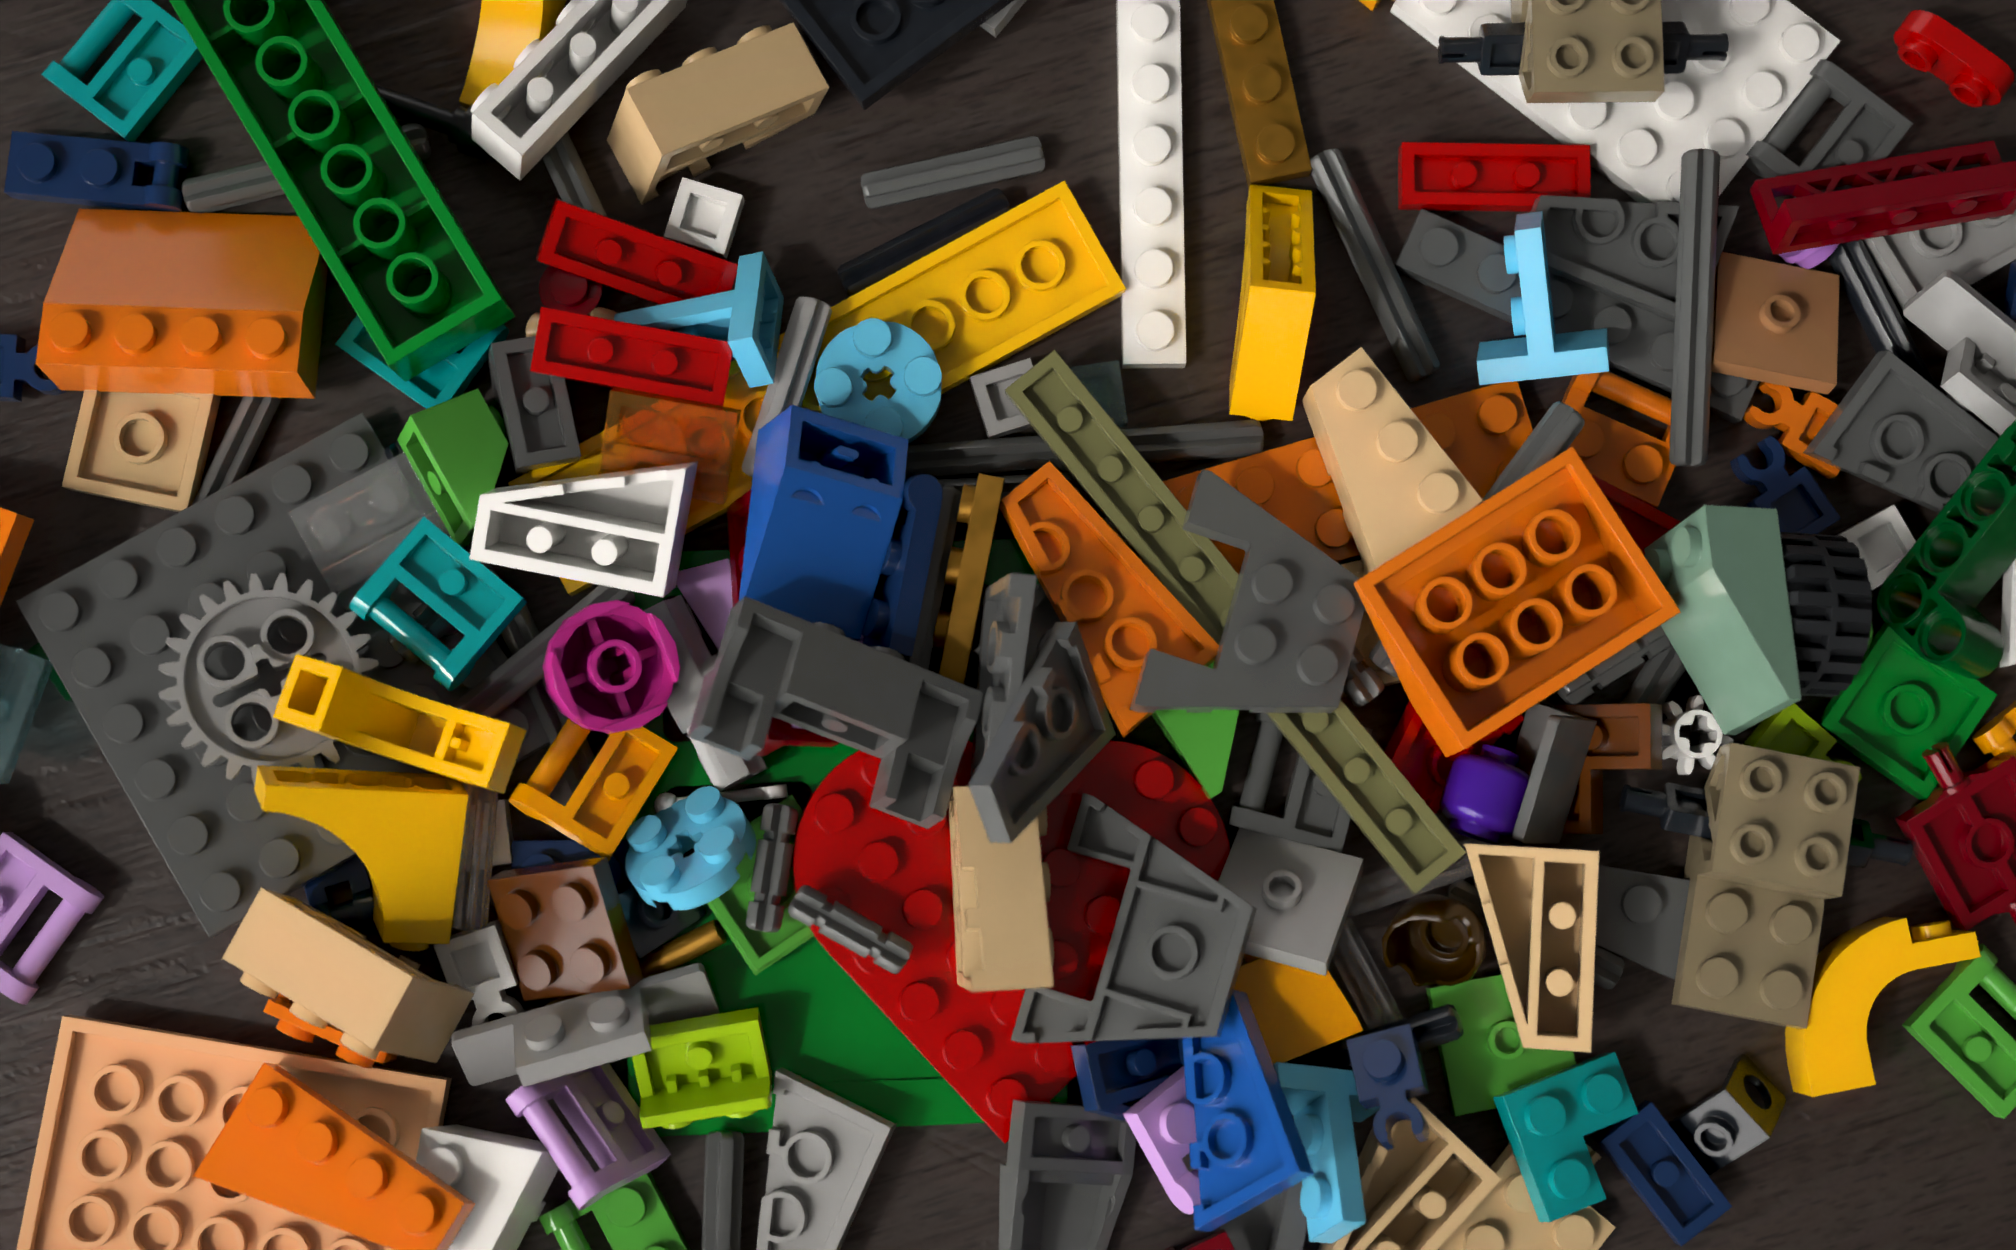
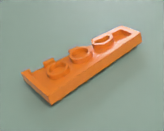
M1050 461L1001 499L999 509L1033 572L1037 575V579L1061 622H1077L1105 705L1124 738L1154 713L1130 710L1145 654L1150 649L1208 667L1215 661L1219 645Z
M266 1062L259 1069L193 1177L394 1250H448L476 1205L277 1064Z

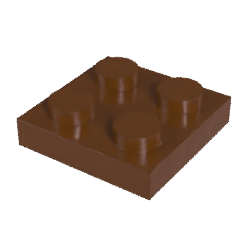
M607 856L505 870L487 880L524 1000L630 989L643 979Z

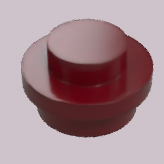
M549 265L541 276L539 295L545 308L590 316L592 310L601 303L603 284Z

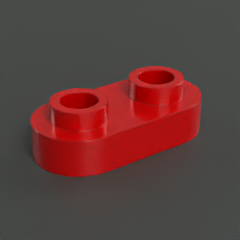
M1923 10L1909 12L1894 34V42L1899 48L1898 55L1904 63L1918 71H1929L1949 85L1951 94L1957 100L1970 107L1979 108L1982 105L1993 106L1999 104L2015 81L2012 69L2001 58L1945 19Z

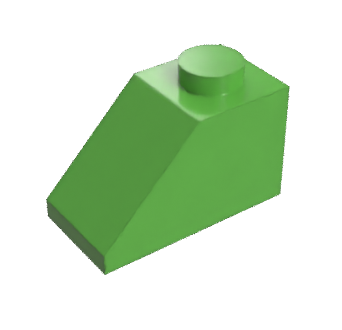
M478 388L410 415L397 439L452 540L461 547L469 545L473 539L479 497L481 494L495 488L509 444L506 439L502 416L495 407L487 405Z
M1212 662L1208 667L1213 669L1214 662ZM1156 710L1151 716L1187 772L1202 786L1206 797L1211 799L1221 793L1239 710H1212L1210 713H1186V710Z

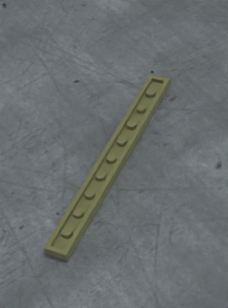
M1053 350L1007 387L1005 394L1139 559L1219 645L1239 574L1209 538L1182 529L1187 513L1186 509L1059 354ZM1341 699L1339 707L1332 713H1266L1413 894L1420 891L1466 853Z

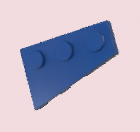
M1237 990L1233 991L1221 1037L1182 1038L1186 1099L1194 1104L1197 1142L1189 1143L1191 1169H1196L1199 1172L1201 1204L1193 1206L1195 1230L1211 1232L1314 1174L1247 994Z

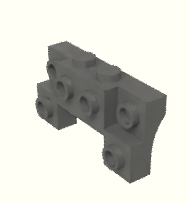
M744 596L730 610L715 666L704 677L687 737L750 760L764 748L773 716L880 758L881 761L869 807L929 829L945 819L956 772L965 746L978 719L983 692L909 663L896 650L881 646L870 647L847 638L845 632L834 625L822 622L810 623Z

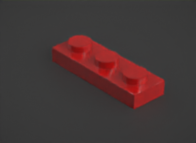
M1402 142L1398 148V210L1531 212L1535 199L1541 195L1591 198L1590 145Z
M556 198L536 256V260L658 304L731 291L738 264L558 198Z
M541 307L530 372L723 407L732 350L727 341Z

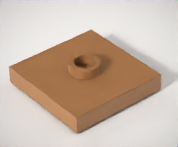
M1722 252L1715 271L1711 372L1828 395L1837 385L1839 275Z

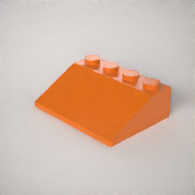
M79 208L43 302L36 365L60 390L67 391L98 390L99 392L157 394L203 393L216 396L315 399L328 265L299 216Z
M1573 446L1353 583L1410 703L1445 757L1465 750L1681 612Z

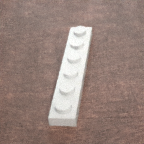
M1117 0L1121 281L1126 288V292L1122 293L1121 296L1122 369L1185 368L1186 316L1180 0Z

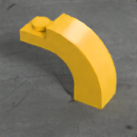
M298 654L295 655L273 718L345 744L444 777L503 794L505 793L527 731L507 722L414 695L344 667Z
M1882 917L1855 926L1830 942L1817 955L1807 1029L1786 1027L1785 1051L1793 1092L1815 1097L1876 1085L1867 1043V1020L1876 997L1893 979L1909 971L1980 958L1981 954L1976 931L1952 930L1950 921L1946 920L1911 926V938L1907 918Z

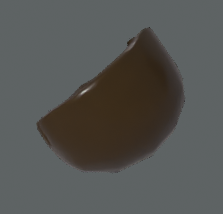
M1426 894L1407 901L1393 917L1381 939L1385 965L1388 968L1397 965L1401 966L1408 972L1413 984L1418 987L1434 983L1454 986L1471 980L1487 954L1483 926L1477 915L1464 903L1440 894Z

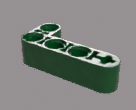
M2016 420L2007 427L1885 580L1877 598L1878 613L1883 621L1921 658L1967 678L1979 679L1989 675L1997 668L2004 651L2003 636L1976 609V606L2016 559Z

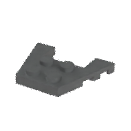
M1202 469L1197 476L1182 529L1245 551L1213 669L1150 649L1145 654L1130 710L1136 712L1186 710V713H1210L1212 710H1250V713H1332L1339 707L1365 610L1353 584L1359 578L1216 474Z
M1083 793L1067 850L1131 870L1092 1001L1049 988L1025 989L1011 1040L1031 1044L1221 1037L1257 908L1096 797Z

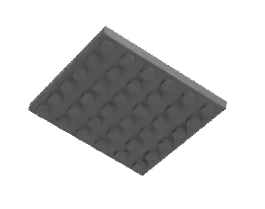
M363 412L16 601L209 938H215L241 923L261 887L283 895H289L328 873V871L338 865H342L354 858L357 854L343 840L313 822L288 814L262 811L254 791L255 785L252 779L251 767L244 766L239 775L231 781L226 778L228 760L224 757H221L208 768L201 764L203 755L208 748L204 742L187 750L182 747L181 742L192 730L189 724L169 726L166 721L169 716L181 709L180 702H169L159 698V692L177 685V678L167 676L158 670L159 664L179 662L180 654L173 651L165 641L167 637L187 640L190 632L179 619L182 613L199 620L206 615L201 606L199 596L204 594L218 605L226 601L223 582L227 580L235 586L240 595L248 593L250 576L254 573H257L264 590H273L279 573H285L288 592L297 594L307 579L312 580L313 601L319 603L325 596L334 592L337 594L338 599L332 614L337 618L352 611L349 606L357 592L422 519L387 459L384 447ZM402 583L398 585L390 596V600L413 619L415 617L412 612L423 603L419 597ZM357 615L356 621L347 631L350 637L359 634H370L371 642L357 652L358 657L378 660L379 666L369 673L362 674L363 676L448 706H452L508 660L495 639L477 660L467 678L456 689L448 691L434 679L435 671L421 659L414 663L405 661L390 646L388 642L390 633L373 619L364 621ZM284 620L273 626L268 640L271 647L277 652L291 654L302 649L307 641L308 634L303 625L297 621ZM453 626L439 641L450 650H453L463 639L464 635ZM218 647L211 652L207 659V672L216 680H231L243 670L244 655L235 647ZM317 653L309 657L326 662L327 659L323 653ZM270 663L263 664L258 668L260 679L247 686L216 696L213 701L214 705L217 707L226 706L240 697L264 688L268 691L270 697L278 696L282 693L281 681L288 677L291 667L275 672ZM527 691L493 718L527 730L515 764L550 745L548 736ZM252 705L244 707L234 718V732L245 741L260 740L270 731L272 718L270 713L261 706ZM340 741L334 743L340 757V762L337 765L329 761L322 754L314 758L316 768L435 774ZM461 782L467 792L477 787V785Z

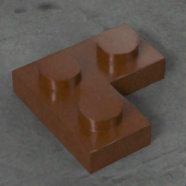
M1662 704L1553 705L1597 721L1562 834H1603V770H1662Z

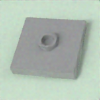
M1239 828L1218 882L1257 908L1245 954L1326 976L1363 873L1364 859Z

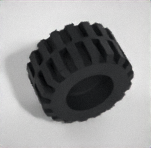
M1780 532L1801 695L1837 696L1840 690H1846L1851 685L1854 675L1858 674L1868 647L1872 624L1871 584L1868 580L1867 566L1864 558H1860L1857 546L1853 542H1848L1846 537Z

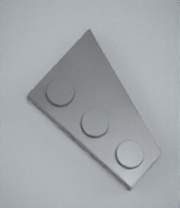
M784 1068L775 1070L773 1094H776L773 1127L769 1129L766 1153L770 1154L765 1196L761 1199L756 1250H840L897 1124Z

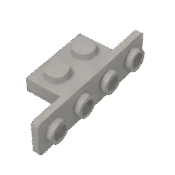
M1946 270L1905 303L1903 315L1948 351L1940 387L1945 390L1949 399L1964 411L1974 413L1989 425L1999 438L2007 427L2016 420V323L1954 272Z
M695 963L643 978L630 989L589 993L455 1031L451 1036L452 1048L470 1085L478 1086L518 1074L523 1087L652 1051L649 1025L719 1014V1007L704 965Z

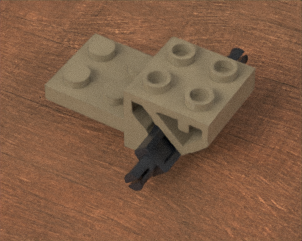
M1511 0V23L1482 24L1479 29V37L1440 36L1438 61L1439 64L1477 62L1480 74L1484 76L1519 75L1527 103L1655 102L1665 91L1664 74L1683 73L1687 60L1725 61L1729 42L1726 33L1690 35L1685 23L1682 21L1662 22L1661 0Z
M1731 742L1719 748L1704 789L1666 783L1663 791L1658 792L1632 787L1627 784L1624 785L1619 803L1621 812L1627 811L1660 818L1662 829L1690 835L1683 879H1688L1690 882L1672 1005L1791 1028L1807 1029L1824 903L1826 899L1842 897L1846 865L1866 868L1871 858L1907 866L1912 856L1913 844L1911 839L1872 833L1868 821L1853 818L1860 767Z

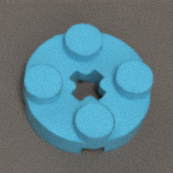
M877 318L862 320L856 326L849 327L834 337L819 358L814 391L822 414L909 439L908 443H910L928 429L941 405L942 372L935 353L924 338L902 324L884 322ZM883 370H887L892 373L890 385L896 391L891 398L888 399L883 395H878L871 401L864 396L868 386L863 377L871 371L872 373L879 374Z
M701 787L693 791L688 798L673 803L671 807L661 810L655 815L641 817L629 827L626 839L630 844V848L626 855L625 868L629 880L647 904L656 907L655 901L668 902L673 910L693 909L718 898L729 890L741 877L736 867L742 861L745 852L752 859L756 848L755 832L737 803L724 798L715 787ZM694 848L695 852L685 858L683 857L688 850Z

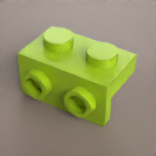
M759 1007L649 1025L652 1051L632 1056L641 1096L639 1116L642 1128L644 1129L655 1127L678 1129L696 1120L720 1116L743 1118L756 1113L758 1110L767 1109L772 1106V1071Z

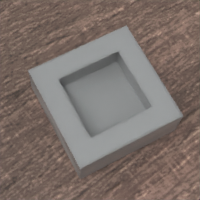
M1030 358L970 377V384L988 439H996L1032 427L1005 394L1007 387L1033 367Z

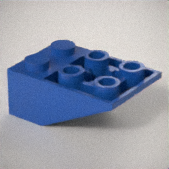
M795 405L789 406L760 428L757 435L739 601L746 596L810 623H828L843 630L847 638L859 641L903 501L909 439Z

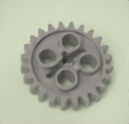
M257 573L251 574L249 592L241 595L235 586L227 580L223 582L226 601L219 605L204 594L199 596L201 606L206 615L201 620L183 613L180 615L179 619L190 632L187 640L167 637L165 641L173 651L180 654L179 662L159 664L158 669L167 676L177 678V685L159 692V698L169 702H180L181 709L174 712L166 721L169 726L185 724L191 726L192 730L181 742L182 747L187 750L204 742L208 746L201 762L204 767L208 768L221 757H224L228 760L226 768L227 779L233 781L244 766L251 767L254 785L257 765L292 767L300 764L304 768H316L314 758L320 754L337 765L340 762L338 751L334 746L337 740L273 718L281 694L270 697L268 691L264 688L240 697L233 703L223 707L215 706L213 701L216 696L256 682L260 679L258 668L263 664L270 663L275 672L291 667L296 654L310 657L317 653H323L327 658L326 663L344 667L361 675L377 669L379 666L378 660L359 658L357 653L371 642L370 634H359L350 637L347 632L356 621L357 614L351 611L336 618L332 612L338 599L337 594L332 592L319 603L313 601V581L309 579L302 584L297 594L288 592L285 573H279L273 590H264ZM280 621H297L306 629L308 634L307 641L302 649L296 653H279L269 644V633L273 626ZM231 646L240 650L244 655V668L238 676L231 680H216L207 672V659L211 652L218 647ZM287 677L281 681L282 691L287 680ZM247 706H261L270 713L272 718L271 729L268 734L262 739L252 742L239 738L235 734L233 727L234 718L237 713Z

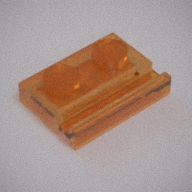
M614 387L610 390L601 450L603 455L601 469L598 474L698 461L691 499L724 505L728 498L729 478L732 472L741 410Z

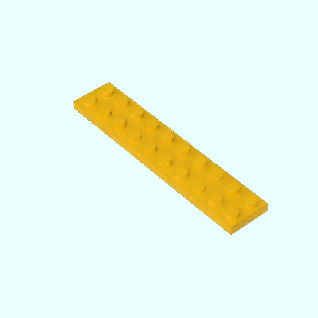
M1065 180L832 306V314L801 407L822 413L814 391L819 358L834 337L845 329L856 326L862 320L877 318L884 322H896L912 329L924 338L934 351L942 372L941 394L969 380L971 376L982 373L1121 297L1122 293L1126 292V288ZM785 332L779 336L777 357ZM735 359L731 361L723 407L665 397L580 443L581 458L578 462L533 469L508 482V484L513 486L698 461L685 532L687 534L726 513L727 508L734 501L752 488L753 477L748 476L742 471V464L768 385L749 388ZM883 370L879 374L872 373L871 371L863 377L868 386L864 396L871 401L878 395H883L888 399L891 398L896 391L890 385V379L893 374L887 370ZM559 577L567 593L571 596L594 585L592 583Z

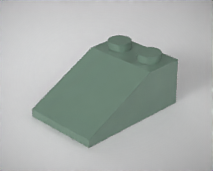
M1704 505L1644 549L1645 558L1681 611L1661 624V627L1724 735H1737L1801 700L1777 509Z

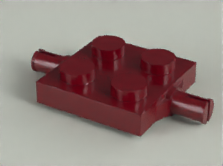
M1947 742L1937 743L1931 746L1933 750L1926 749L1922 753V757L1926 760L1939 784L1938 788L1932 792L1928 799L1896 817L1895 820L1905 838L1912 840L1913 852L1954 927L1967 931L1988 917L2005 912L2010 913L2016 924V758L2014 755L2001 753L1973 771L1962 772L1949 748V744Z

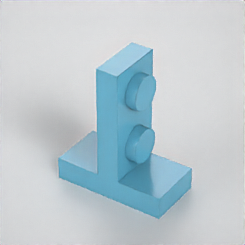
M1543 211L1517 214L1514 229L1515 235L1504 236V254L1507 274L1519 273L1522 297L1511 298L1514 336L1526 335V337L1479 342L1476 360L1479 385L1609 372L1610 352L1607 328L1556 334Z
M763 251L739 256L735 290L614 315L615 321L727 341L732 350V358L735 357L749 388L774 384L784 297Z
M1276 1062L1273 1066L1290 1111L1294 1115L1296 1127L1314 1172L1313 1175L1302 1180L1300 1194L1301 1210L1307 1219L1309 1242L1333 1244L1366 1223L1353 1122L1364 1121L1377 1112L1380 1106L1365 1109L1359 1102L1352 1070Z

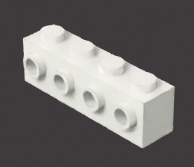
M571 0L558 16L556 26L542 41L535 39L526 46L516 59L513 66L514 70L499 85L496 83L489 85L476 99L470 110L472 113V140L521 181L684 10L687 0Z

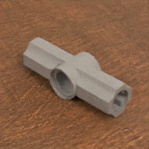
M679 595L659 602L645 609L644 612L652 613L659 618L676 642L680 672L678 681L673 684L672 694L666 703L669 702L667 706L681 732L685 734L689 732L704 677L714 668L717 654H711L690 606L686 604L684 597ZM690 738L697 751L700 763L710 779V783L720 792L736 786L767 769L762 756H753L750 760Z

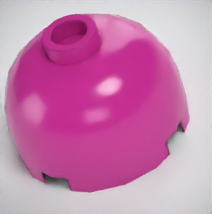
M614 600L588 605L562 622L547 645L543 664L547 692L560 713L582 728L609 734L640 728L663 712L669 703H666V701L672 694L673 684L678 681L680 664L676 642L664 623L652 613H645L638 607L628 605L631 603Z

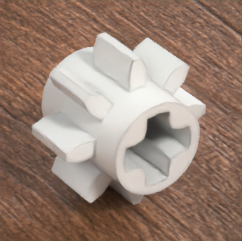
M1701 695L1692 696L1688 699L1685 712L1674 701L1665 702L1662 706V711L1667 717L1662 723V759L1672 758L1678 760L1676 767L1678 775L1691 774L1694 769L1695 759L1699 761L1702 767L1710 770L1716 758L1713 753L1719 746L1733 743L1734 741L1729 736L1723 735L1712 713L1703 710L1704 701ZM1690 725L1692 732L1700 734V743L1690 746L1688 739L1680 737V727Z

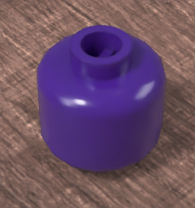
M1484 744L1480 755L1467 753L1455 758L1439 805L1441 812L1451 819L1448 827L1451 831L1493 845H1498L1501 837L1513 835L1530 778L1527 772L1517 768L1520 759L1519 755L1499 747Z

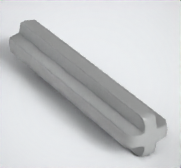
M799 297L795 302L777 357L774 384H769L742 464V471L750 477H753L758 430L789 406H802L832 314L831 306L819 299Z

